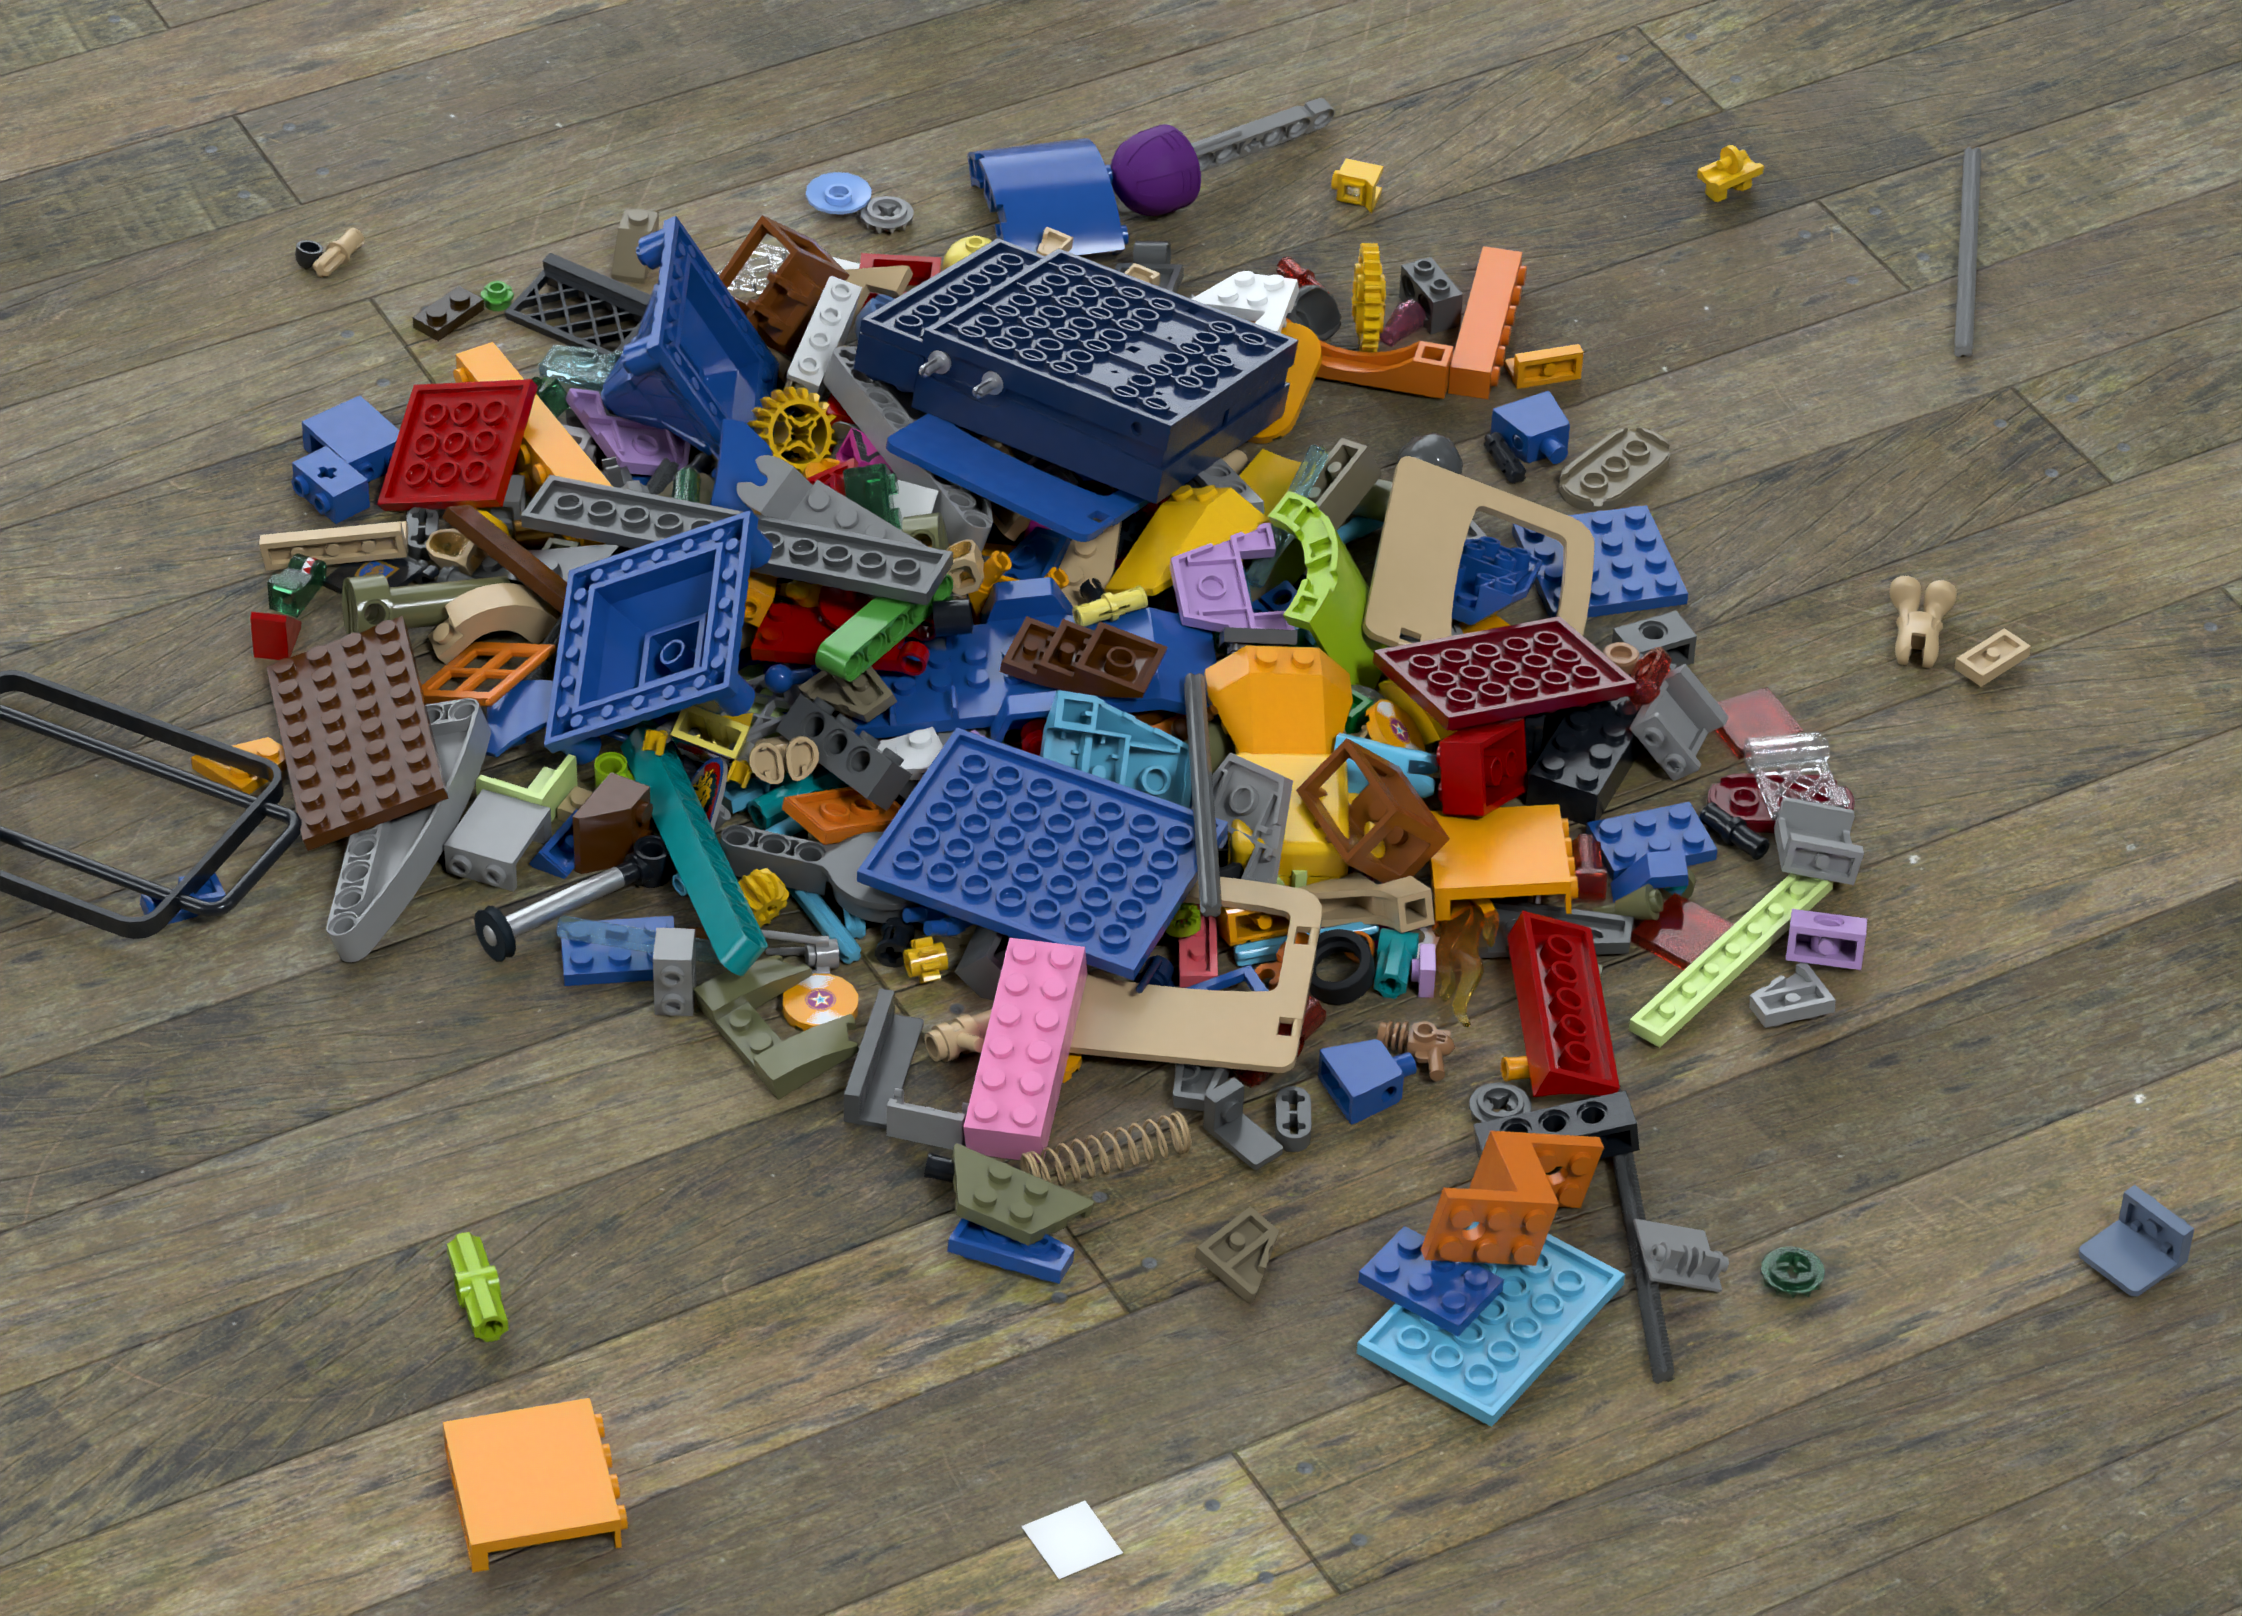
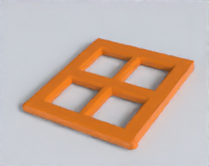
M473 642L422 685L425 702L434 704L473 698L478 701L480 706H492L555 653L556 646L552 644ZM478 656H494L481 668H465ZM513 657L528 658L515 670L500 669ZM451 678H468L455 690H438ZM487 679L502 680L489 692L474 691Z

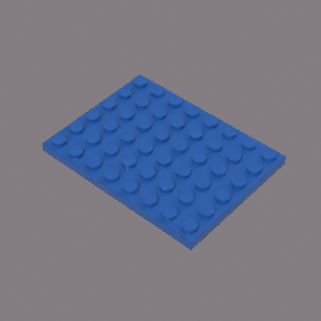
M956 727L857 870V882L1012 938L1085 947L1088 965L1134 981L1198 880L1193 809ZM1215 817L1217 846L1219 847L1228 833V822Z

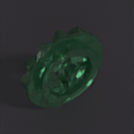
M1788 1246L1774 1249L1764 1257L1760 1275L1764 1277L1765 1287H1774L1776 1295L1786 1292L1790 1293L1792 1299H1794L1798 1293L1809 1297L1813 1290H1820L1825 1276V1268L1822 1261L1812 1252L1803 1248ZM1790 1266H1793V1271H1795L1797 1278L1789 1277L1788 1271Z

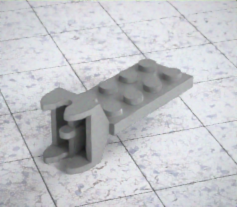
M763 455L755 459L761 474L768 478L765 485L757 486L752 482H740L736 487L739 497L745 505L752 509L754 514L926 546L819 480H816L814 485H812L794 466L775 456ZM865 594L872 600L876 597L875 595Z

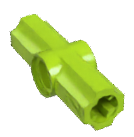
M470 1232L456 1234L455 1238L447 1243V1254L454 1272V1285L459 1306L461 1309H466L475 1338H481L485 1342L499 1340L500 1336L509 1331L508 1319L501 1301V1288L497 1270L494 1265H489L480 1237H476Z

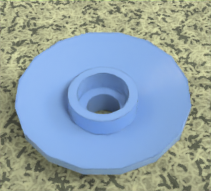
M833 172L814 178L807 185L806 198L809 204L819 211L843 215L864 208L871 200V188L867 181L857 175Z

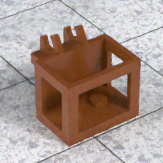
M762 215L718 277L728 289L766 234L775 237L790 252L777 272L768 273L766 278L770 282L758 299H750L747 303L734 296L732 297L768 347L792 357L800 345L829 277L834 276L846 281L850 275L814 239Z

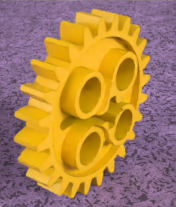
M1361 243L1358 263L1354 265L1353 297H1351L1353 322H1355V331L1358 335L1360 352H1377L1379 334H1383L1386 281L1384 274H1382V264L1379 261L1380 251L1378 243Z

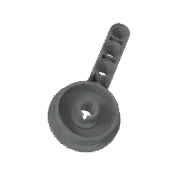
M742 825L728 826L721 832L720 845L735 876H748L755 869L768 868L782 880L786 887L824 896L826 881L830 882L833 886L834 897L843 909L858 918L872 922L885 923L888 918H903L902 913L905 908L920 906V904L857 882V870L884 832L861 833L839 843L827 845Z

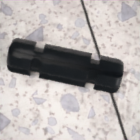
M1496 431L1492 434H1486L1484 446L1508 481L1512 484H1516L1518 481L1523 482L1526 479V469L1507 442H1505L1503 436Z

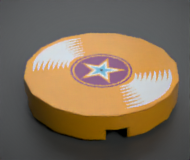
M1380 699L1366 710L1365 716H1368L1370 719L1366 726L1371 740L1425 752L1423 738L1417 725L1398 704L1388 699Z
M813 974L783 993V1015L787 1023L793 1028L796 1025L805 1031L852 1014L855 1019L858 1016V993L854 986L842 977L832 974Z

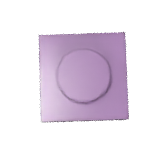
M1420 944L1419 959H1412L1411 982H1418V997L1434 998L1436 974L1435 944Z

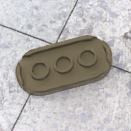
M1628 428L1615 430L1562 470L1559 484L1560 495L1568 504L1580 510L1596 512L1615 509L1666 471L1670 464L1669 443L1662 435L1647 428H1637L1636 431L1627 432Z

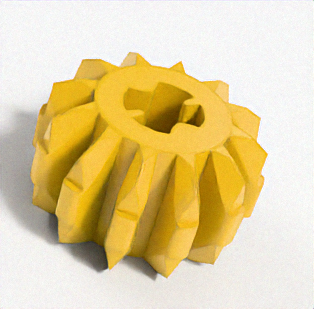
M768 868L755 869L750 875H743L742 879L738 882L760 928L766 923L770 924L774 917L779 916L780 910L785 908L788 903L787 899L790 893L785 888L786 885Z

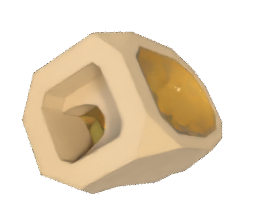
M454 528L435 531L431 533L426 542L428 554L441 568L457 566L459 572L469 576L479 567L483 559L488 556V554Z
M966 539L954 543L946 549L953 552V565L947 573L953 579L952 592L965 595L978 591L985 578L982 553L973 540Z

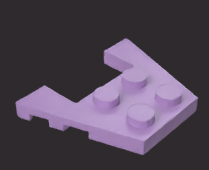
M569 389L566 396L567 403L606 457L615 456L617 465L619 464L620 468L627 466L630 474L653 476L664 458H668L670 462L675 461L678 463L679 467L677 468L679 472L684 466L688 465L690 443L667 429L662 430L642 425L622 417L607 416L599 391Z
M1271 523L1258 525L1257 530L1247 534L1239 532L1231 535L1230 540L1214 546L1212 543L1171 558L1169 567L1182 625L1221 632L1224 627L1295 630L1294 626L1288 625L1283 616L1285 611L1253 613L1241 559L1275 556L1276 545Z

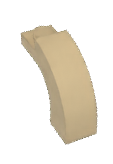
M514 583L491 584L470 590L449 602L445 606L449 618L439 624L428 637L437 658L447 665L477 638L494 631H513L522 635L531 643L539 644L549 635L560 617L552 605L528 586Z

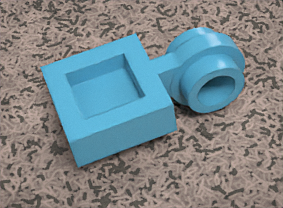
M756 776L749 779L746 788H741V784L730 780L726 782L721 804L733 814L748 809L749 801L778 788L779 784L767 783Z

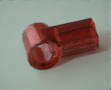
M1579 834L1577 838L1571 840L1572 857H1574L1575 876H1577L1578 899L1571 900L1605 901L1607 870L1602 868L1601 842L1596 841L1590 834Z

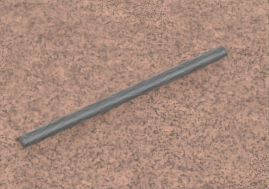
M1967 147L1964 150L1965 155L1963 156L1954 354L1957 357L1962 355L1966 357L1971 356L1974 341L1975 280L1982 153L1979 147L1975 149Z

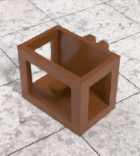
M1348 738L1296 790L1315 817V827L1323 829L1327 835L1325 837L1328 844L1332 843L1345 863L1382 883L1408 876L1413 877L1450 840L1401 768ZM1348 758L1356 763L1370 783L1352 801V804L1349 803V839L1340 831L1319 797L1328 795L1320 787ZM1371 821L1375 826L1364 836L1365 824ZM1383 840L1385 854L1383 857L1377 858L1371 851Z

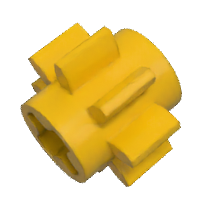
M932 936L911 940L912 948L906 949L903 952L908 976L910 978L918 976L920 984L941 980L940 971L948 969V957L944 944L942 942L933 943Z

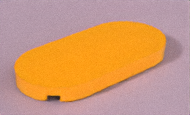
M1287 323L1286 328L1282 327L1281 330L1282 334L1298 340L1294 365L1288 368L1285 381L1290 383L1284 414L1277 421L1249 439V442L1265 444L1273 442V439L1279 436L1282 438L1292 430L1322 362L1320 341L1316 334L1304 325Z

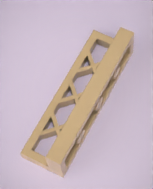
M407 521L265 534L260 535L259 546L266 571L301 568L308 557L322 560L314 566L407 557L408 525Z

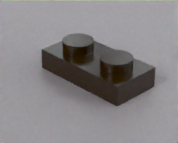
M458 286L413 317V328L436 341H440L484 310V299Z

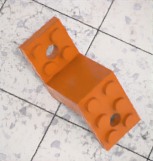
M1490 1131L1469 1189L1443 1188L1421 1247L1424 1259L1536 1266L1558 1207L1581 1208L1604 1149L1600 1137ZM1556 1167H1562L1557 1173L1546 1175V1173L1553 1171ZM1473 1222H1480L1473 1229L1463 1230L1464 1228L1469 1227Z

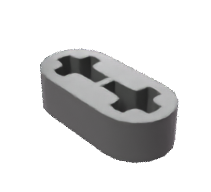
M414 507L408 511L406 518L408 525L407 556L417 561H429L431 558L426 548V542L431 533L439 530L438 511L436 509L430 510ZM426 522V525H420V523ZM419 541H425V544L419 545Z
M1289 1086L1281 1089L1276 1095L1275 1138L1283 1146V1150L1300 1152L1306 1149L1311 1141V1098L1305 1089ZM1290 1104H1296L1297 1111H1290ZM1289 1127H1297V1134H1290Z

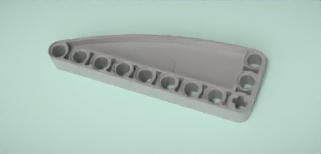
M857 346L836 347L823 378L826 387L858 428L867 436L899 480L938 490L932 513L941 512L950 546L969 539L976 543L982 553L993 523L991 501L890 453L886 449L887 438L928 413L911 407L913 392H902L895 385L885 381L869 379L865 373L853 369ZM961 426L958 427L960 430L969 434L968 429L963 428Z
M464 698L426 705L449 799L350 835L326 926L327 932L342 961L356 962L371 952L412 900L443 852L444 844L455 830L480 773L491 735V728L476 699Z

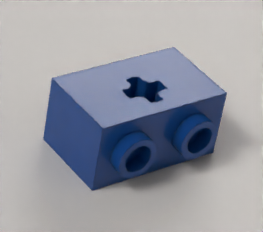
M325 446L292 462V486L296 494L304 497L320 514H324L335 524L370 507L368 479L329 447Z

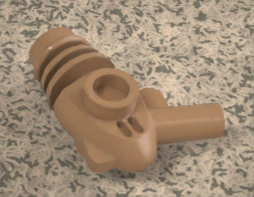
M1392 1021L1380 1023L1377 1040L1382 1041L1386 1049L1391 1043V1050L1396 1051L1398 1045V1053L1403 1054L1406 1046V1052H1410L1415 1061L1428 1063L1429 1074L1432 1080L1439 1081L1445 1077L1443 1056L1449 1055L1455 1049L1449 1030H1438L1434 1024L1427 1021L1414 1023L1410 1031L1409 1022H1404L1402 1029L1401 1022H1396L1394 1028Z

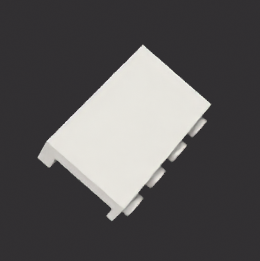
M830 276L786 376L792 381L803 384L804 388L808 389L809 394L817 393L820 395L819 402L826 388L823 378L832 353L836 347L844 346L862 290V287L834 276Z

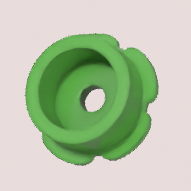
M492 281L484 287L480 296L484 299V305L487 309L503 311L511 305L514 293L512 288L506 283Z

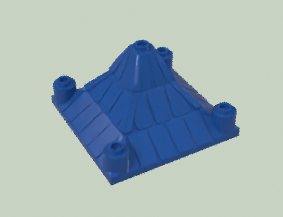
M677 216L664 220L663 229L639 239V246L636 247L637 257L642 265H647L652 270L659 268V279L652 290L637 336L633 337L630 343L624 345L623 353L603 384L601 399L606 409L612 410L617 416L642 425L662 430L667 429L707 455L713 454L719 460L721 421L723 419L740 420L747 424L750 420H757L752 410L755 407L763 408L760 399L763 397L771 398V392L777 390L779 363ZM717 468L713 469L712 477L716 478Z
M751 510L569 570L544 746L551 753L562 751L566 756L568 754L576 756L577 765H583L593 761L598 756L601 748L599 736L616 729L629 727L643 720L648 721L663 715H679L682 709L691 706L699 707L717 715L725 712L732 717L744 714L751 709L755 699V690L738 673V656L741 649L750 569L764 566L769 561L773 551V545L770 540L757 528L759 518Z

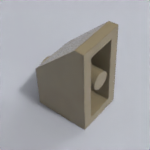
M626 208L618 227L611 273L612 279L640 284L645 283L650 268L647 265L641 264L637 257L636 247L639 246V239L659 230V212Z

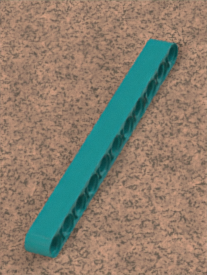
M643 720L620 746L636 782L650 786V803L653 804L652 817L719 961L732 973L744 976L765 951L768 944L672 742L666 743L664 754L661 756L655 755V751L642 750L646 730H656L660 726L653 720Z

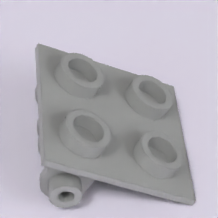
M1634 1219L1633 1223L1651 1281L1716 1292L1722 1291L1718 1275L1720 1272H1726L1729 1260L1728 1257L1723 1256L1721 1251L1710 1250L1704 1230Z

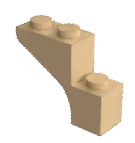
M1354 872L1341 878L1328 879L1299 887L1314 894L1322 904L1321 927L1362 922L1363 924L1387 926L1403 933L1435 924L1431 889L1412 876L1377 885L1359 872Z

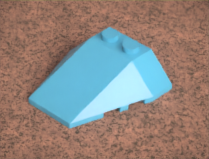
M1061 690L1056 691L1043 729L1040 757L1187 808L1190 807L1192 788L1189 746L1187 743L1136 719L1135 716L1105 703L1104 700L1094 695Z

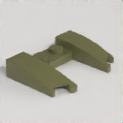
M775 955L755 961L744 976H738L731 971H727L693 989L699 1009L779 1100L858 1053L859 1046L858 1042L849 1041L848 1031L856 1029L855 1018L852 1014L817 1025L783 1041L776 1035L755 1009L813 974L808 965L801 964L796 967L783 962L782 956Z

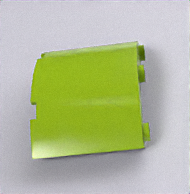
M1288 491L1268 517L1273 526L1291 533L1300 541L1304 551L1305 565L1308 570L1307 578L1301 581L1297 594L1283 616L1288 625L1309 630L1319 648L1350 674L1351 688L1370 698L1382 674V671L1373 664L1374 650L1388 648V645L1370 639L1362 629L1370 588L1329 517L1320 511L1313 501Z

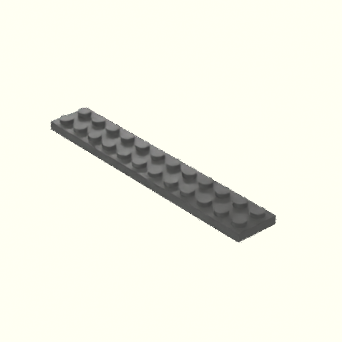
M549 475L521 514L522 527L541 532L556 533L576 539H587L607 545H618L635 549L743 513V511ZM755 514L759 518L757 528L770 540L773 545V551L769 561L762 567L750 569L752 572L803 581L809 584L840 588L845 591L871 594L877 597L902 600L912 604L928 605L953 565L952 551Z

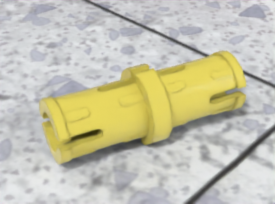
M1140 585L1116 594L1108 592L1102 594L1101 599L1074 606L1072 609L1073 618L1076 624L1084 627L1108 619L1110 622L1116 621L1120 615L1147 608L1148 599L1145 590Z

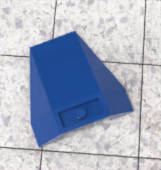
M1482 536L1478 539H1466L1458 568L1452 618L1473 625L1490 618L1527 597L1541 569L1543 560L1532 557V553L1526 549L1517 547L1510 549L1501 546V542L1492 537Z

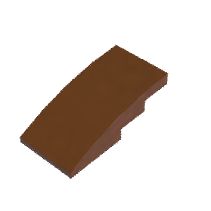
M1026 616L1002 660L999 672L1038 685L1074 693L1103 697L1143 698L1168 647L1100 621L1094 631L1065 619L1061 621L1057 628Z

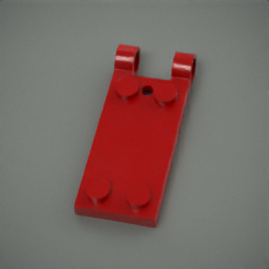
M771 603L752 643V660L816 665L815 657L819 646L836 629L830 627L824 621L819 607L807 608L800 605ZM933 613L924 620L931 625L930 627L920 624L906 637H915L922 641L934 639L936 634ZM904 637L872 665V668L874 670L904 672L913 676L920 675L926 669L930 652L920 642L910 641L904 644L906 638ZM907 656L917 657L920 661H913Z

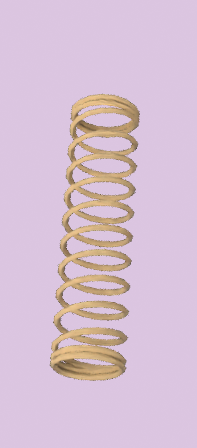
M1176 1111L1171 1113L1170 1118L1161 1115L1157 1123L1147 1119L1143 1124V1128L1136 1123H1132L1128 1131L1118 1127L1114 1132V1136L1107 1131L1102 1132L1099 1140L1093 1135H1088L1085 1144L1078 1139H1074L1070 1148L1064 1143H1059L1056 1151L1049 1147H1044L1041 1156L1034 1151L1023 1153L1020 1158V1167L1022 1171L1030 1174V1164L1034 1176L1041 1178L1042 1174V1179L1051 1183L1049 1171L1044 1163L1045 1151H1050L1055 1158L1059 1182L1062 1186H1065L1066 1175L1058 1154L1060 1147H1065L1069 1152L1073 1176L1077 1182H1080L1081 1172L1073 1154L1075 1143H1079L1084 1149L1087 1171L1090 1177L1095 1178L1094 1162L1088 1151L1089 1139H1094L1098 1144L1102 1168L1106 1174H1109L1110 1163L1102 1145L1104 1135H1108L1112 1139L1119 1169L1124 1170V1157L1117 1142L1118 1131H1123L1128 1137V1149L1135 1166L1139 1165V1155L1131 1137L1133 1127H1137L1142 1132L1144 1152L1150 1162L1154 1160V1153L1146 1134L1148 1123H1152L1157 1129V1142L1164 1158H1167L1169 1153L1165 1137L1160 1129L1162 1119H1166L1169 1122L1173 1144L1177 1153L1182 1154L1190 1151L1191 1134L1186 1119L1180 1112ZM1176 1118L1182 1129L1184 1145L1182 1144L1181 1137L1177 1129ZM1033 1155H1035V1156L1038 1158V1160L1040 1161L1041 1174H1040V1170H1039L1037 1161L1035 1160V1158H1034Z

